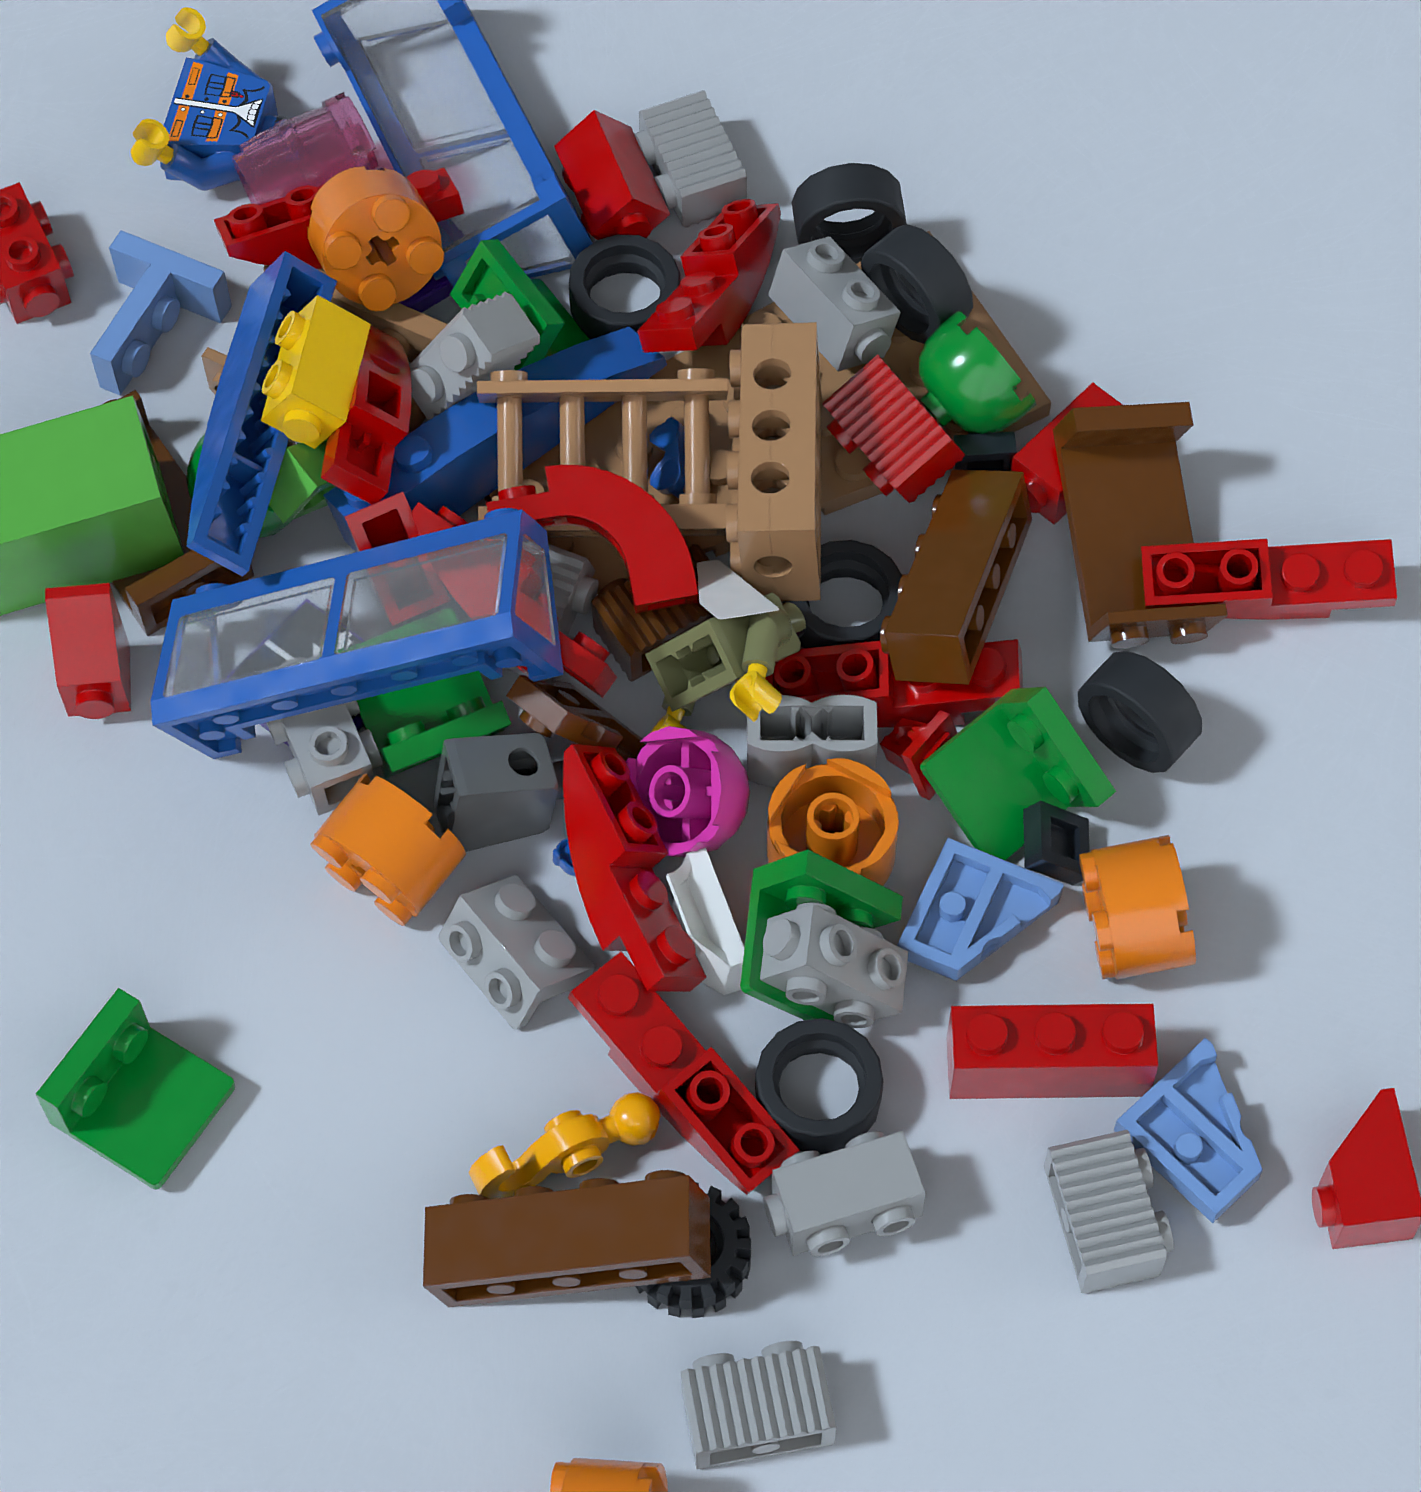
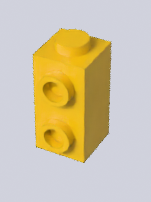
M319 295L311 300L299 313L295 311L289 312L282 321L275 337V344L281 347L278 359L269 369L262 385V393L267 395L261 421L283 432L289 439L304 443L313 449H316L347 420L371 324Z

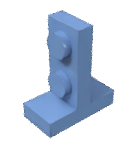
M120 230L110 245L109 250L118 282L134 289L90 352L100 388L120 396L133 377L137 378L143 373L148 364L151 349L163 332L167 333L173 328L177 321L180 307L218 323L223 321L232 307L224 271Z

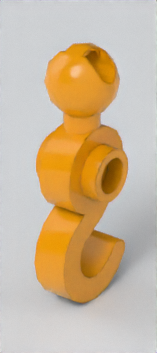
M635 1092L624 1094L611 1107L609 1115L600 1119L593 1114L582 1115L579 1110L564 1112L551 1119L544 1127L545 1134L531 1144L515 1161L511 1162L503 1145L497 1146L479 1157L472 1164L468 1173L478 1194L489 1199L514 1196V1192L517 1189L536 1186L550 1173H565L568 1178L583 1176L596 1169L603 1162L601 1154L607 1150L609 1144L619 1140L622 1143L637 1146L644 1145L654 1138L661 1118L659 1107L650 1096Z

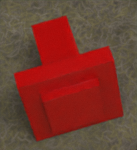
M940 710L928 724L902 718L894 726L893 731L884 737L880 746L887 761L911 775L920 797L931 800L936 792L922 773L920 765L958 732L950 714Z

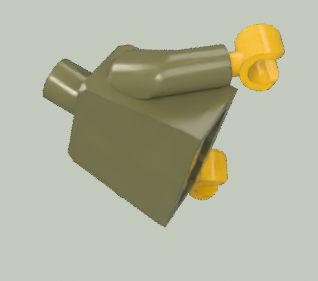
M769 593L764 596L779 608L778 611L728 619L713 617L646 653L645 656L665 695L662 708L666 710V714L656 723L651 732L668 726L686 728L680 722L683 716L688 717L692 715L697 700L733 683L735 685L730 691V699L750 720L755 722L761 709L765 710L768 714L773 713L781 703L782 695L765 677L773 674L776 662L800 651L801 643L799 638L804 635L806 629L805 619L800 609L790 602L782 604L777 595Z

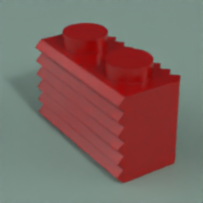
M878 354L822 403L835 418L826 426L827 429L849 454L858 447L865 453L871 462L862 470L886 497L896 490L908 503L916 501L918 495L925 493L927 487L934 485L938 478L943 477L947 470L953 469L955 463L962 461L965 455Z

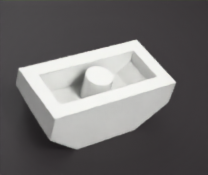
M706 847L686 854L682 865L666 876L674 896L671 907L682 929L690 936L695 945V954L707 976L702 983L723 995H727L741 990L744 945Z

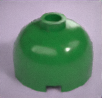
M957 311L929 337L919 357V375L928 392L919 400L942 427L952 420L968 433L984 434L1002 431L1037 405L1031 393L1022 401L1019 399L1014 390L1017 389L1016 386L1022 381L977 327L969 334H966L960 328L965 323L967 317L962 312Z

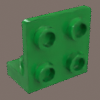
M498 239L481 240L450 295L461 309L463 307L468 309L472 304L477 305L480 301L485 302L488 298L493 299L496 295L501 296L504 292L511 294L539 333L540 344L533 346V351L528 352L527 357L520 359L521 363L515 365L514 370H519L576 344L590 340L541 279H530Z
M451 615L382 643L458 625L459 621L455 616ZM479 671L356 700L362 724L365 730H370L383 763L380 767L385 779L441 757L443 743L446 739L492 736L504 731L512 724L502 700L494 704L492 703Z
M1046 687L1011 689L920 765L922 773L973 847L1003 860H1006L1024 845L1023 809L1039 801L1064 810L1068 807H1099L1117 792Z
M809 849L754 868L740 983L742 992L803 1020L824 1018L835 1021L833 1015L813 1005L795 1003L786 997V992L760 980L764 950L763 939L766 933L767 919L795 910L798 905L803 903H821L832 907L836 911V915L859 927L875 929L901 920L903 896Z
M118 988L36 1092V1096L52 1126L150 1188L157 1190L163 1186L233 1093L235 1083L229 1075L151 1028L140 1000Z

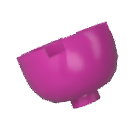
M668 726L649 733L640 741L647 744L640 750L637 758H628L626 763L630 769V778L644 806L656 819L657 831L669 853L667 856L685 858L687 853L705 847L707 852L717 850L739 830L748 811L750 787L747 771L732 747L717 736L705 731Z

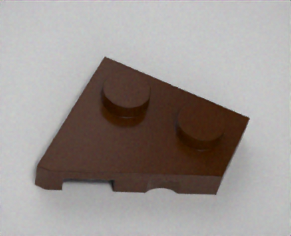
M519 675L506 695L523 709L519 718L531 729L545 737L552 738L554 734H557L581 745L615 748L625 761L628 758L636 759L640 750L647 744L640 742L642 740L640 736L571 683L550 679L533 682L528 676Z

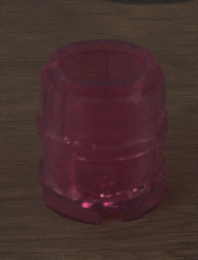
M344 92L323 100L322 107L305 112L288 120L284 118L275 122L273 127L240 144V152L231 156L250 203L258 205L285 197L289 191L300 186L312 185L321 187L329 179L349 168L365 166L367 170H375V168L379 167L373 151L376 149L375 144L349 96L345 97ZM381 167L377 170L385 171V167Z

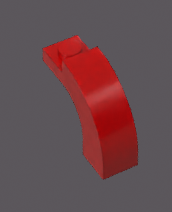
M583 465L545 466L548 492L536 493L534 485L516 486L499 491V500L486 502L487 512L501 508H514L525 511L543 528L572 525L589 529L603 536L615 547L624 561L629 577L635 614L698 602V589L690 552L679 528L654 497L624 477L606 470Z

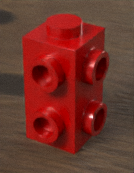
M20 182L0 189V305L7 303L16 324L34 317L46 316L57 308L72 303L65 280L74 277L71 264L62 244L50 246L46 236L53 234V229L41 201L30 204Z

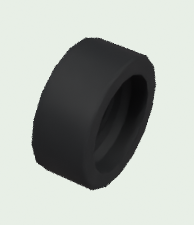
M846 163L827 167L810 175L797 187L791 202L798 245L831 237L855 264L861 262L864 253L892 230L907 224L900 182L888 170L872 164ZM852 209L875 211L861 219L848 222L824 220L838 212Z
M908 224L896 227L864 253L860 263L861 270L901 312L895 328L911 340L925 344L937 328L957 311L962 312L968 318L973 308V297L965 273L953 255L935 237L923 229Z
M620 234L596 240L579 253L570 268L569 301L571 315L590 340L626 327H631L638 333L639 328L656 311V307L664 302L680 285L681 273L674 257L658 242L639 235ZM619 273L641 275L651 279L660 288V296L656 301L644 309L630 313L613 312L600 307L591 299L590 293L592 287L605 277Z
M855 540L829 541L822 544L821 583L832 578L846 577L865 581L879 591L882 596L883 606L880 614L865 624L840 627L826 623L813 614L810 610L809 601H787V603L795 604L805 619L806 629L804 635L799 638L800 646L807 649L880 641L883 619L887 615H892L898 600V586L902 577V573L891 557L873 545Z
M1130 651L1112 653L1077 692L1078 707L1082 716L1099 741L1116 756L1133 767L1150 773L1166 772L1202 734V717L1193 698L1174 676L1146 656Z
M824 1018L798 1021L777 1032L762 1050L755 1073L756 1099L797 1146L799 1151H818L820 1154H827L844 1149L850 1140L867 1133L876 1122L882 1100L884 1082L880 1058L868 1039L845 1023ZM818 1053L840 1058L850 1065L857 1075L859 1090L856 1102L848 1112L833 1119L813 1120L798 1116L787 1108L781 1098L779 1088L782 1071L791 1061L803 1055Z

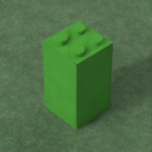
M133 396L0 434V616L45 603V588L112 583L114 580L161 568L184 555L160 464Z

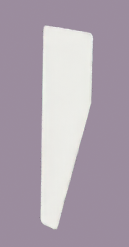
M720 560L697 563L699 603L717 619L735 618L779 610L776 605L730 570Z

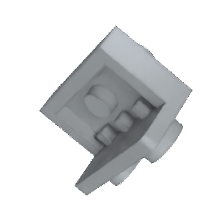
M517 874L460 895L439 933V940L513 1029L527 1025L539 1003L574 989L587 979L596 968Z

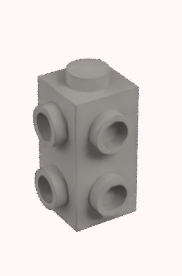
M831 237L783 249L768 294L793 323L817 322L819 352L837 371L867 364L877 354L880 358H884L891 345V337L901 313Z
M357 701L266 722L276 745L288 742L294 758L285 761L284 764L298 798L310 794L318 816L335 810L363 774H368L372 781L374 778L373 769L383 765L370 730L358 733L351 716L360 713Z
M803 903L798 905L795 910L767 919L766 933L763 939L764 950L760 974L761 981L786 992L785 995L789 1000L798 1004L813 1005L833 1015L836 1022L845 1023L852 1028H866L873 1025L875 1020L902 1013L908 951L883 939V935L879 931L872 928L859 927L836 915V911L832 907L821 903Z
M881 1131L864 1133L850 1140L844 1149L821 1156L818 1151L801 1152L783 1161L781 1168L772 1170V1195L763 1197L765 1212L773 1235L775 1237L786 1235L793 1256L810 1251L813 1256L828 1255L846 1247L850 1243V1238L876 1231L878 1236L897 1234L910 1228L915 1223V1218L922 1217L926 1192L903 1131L887 1136Z

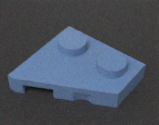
M947 838L897 946L908 951L909 962L957 981L1057 905L1062 896L1064 884Z
M1204 1038L1116 1120L1114 1131L1128 1130L1134 1149L1144 1148L1151 1166L1210 1222L1214 1223L1259 1180L1263 1169L1252 1141L1244 1135L1240 1126L1242 1116L1232 1092L1227 1093L1215 1063L1217 1054L1214 1046L1208 1039Z

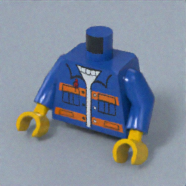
M189 7L182 8L175 16V21L178 25L172 24L166 32V42L176 52L184 53L192 49L196 53L195 58L186 57L164 126L154 119H144L133 131V137L137 141L130 150L131 157L135 163L141 166L152 165L158 160L160 161L161 169L165 171L166 179L181 180L202 191L211 190L236 181H254L261 177L269 150L299 153L303 141V121L301 119L278 116L273 85L244 65L214 38L206 40L202 37L206 29L203 16L195 9Z

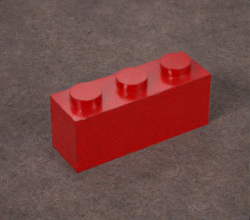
M1154 1004L951 1006L946 1037L949 1099L1142 1097L1153 1086L1158 1070Z

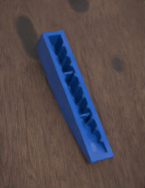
M286 251L249 287L208 419L190 510L187 547L242 577L249 571L289 440L283 432L261 421L267 395L262 393V385L269 369L277 361L281 348L275 344V337L282 321L289 312L295 311L299 313L317 295L331 302L337 283L333 278Z
M626 327L576 344L527 365L518 371L527 372L528 380L649 379L667 366L665 357L659 352L643 353L638 333L631 327ZM477 392L405 436L395 447L388 493L381 500L403 491L411 511L420 502L435 514L438 513L442 506H445L460 516L498 488L497 403H479ZM559 402L522 403L523 469H525L560 443ZM584 402L585 424L616 402ZM334 487L323 496L344 541L355 552H358L344 516L371 504L338 487Z

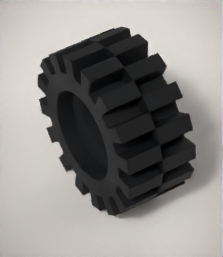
M710 1186L707 1193L710 1198V1236L717 1248L716 1255L711 1262V1278L635 1286L640 1294L643 1291L647 1293L648 1303L657 1310L661 1303L667 1305L668 1315L680 1318L681 1309L692 1310V1318L704 1317V1308L711 1305L715 1312H718L726 1307V1298L729 1295L736 1299L742 1291L743 1279H748L751 1268L749 1223L746 1216L740 1217L739 1205L732 1197L725 1203L722 1200V1190Z

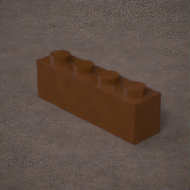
M952 469L943 493L935 496L932 504V519L926 533H921L917 538L915 560L909 574L902 575L898 586V600L892 615L885 616L881 625V648L883 653L890 655L895 680L969 685L1032 522L1023 472Z
M653 1171L645 1176V1180L619 1183L616 1180L607 1178L587 1179L579 1184V1188L554 1191L542 1186H527L517 1189L514 1192V1196L494 1199L477 1194H462L452 1197L449 1204L425 1207L423 1287L448 1308L711 1278L710 1198L689 1175L679 1171Z

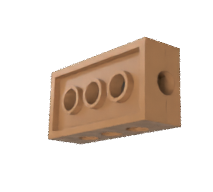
M817 322L742 324L741 350H730L729 356L730 385L734 387V400H729L728 402L729 437L733 438L732 451L727 452L728 490H732L731 504H726L727 542H730V570L742 577L743 580L763 596L774 593L779 597L780 601L821 600L822 389Z

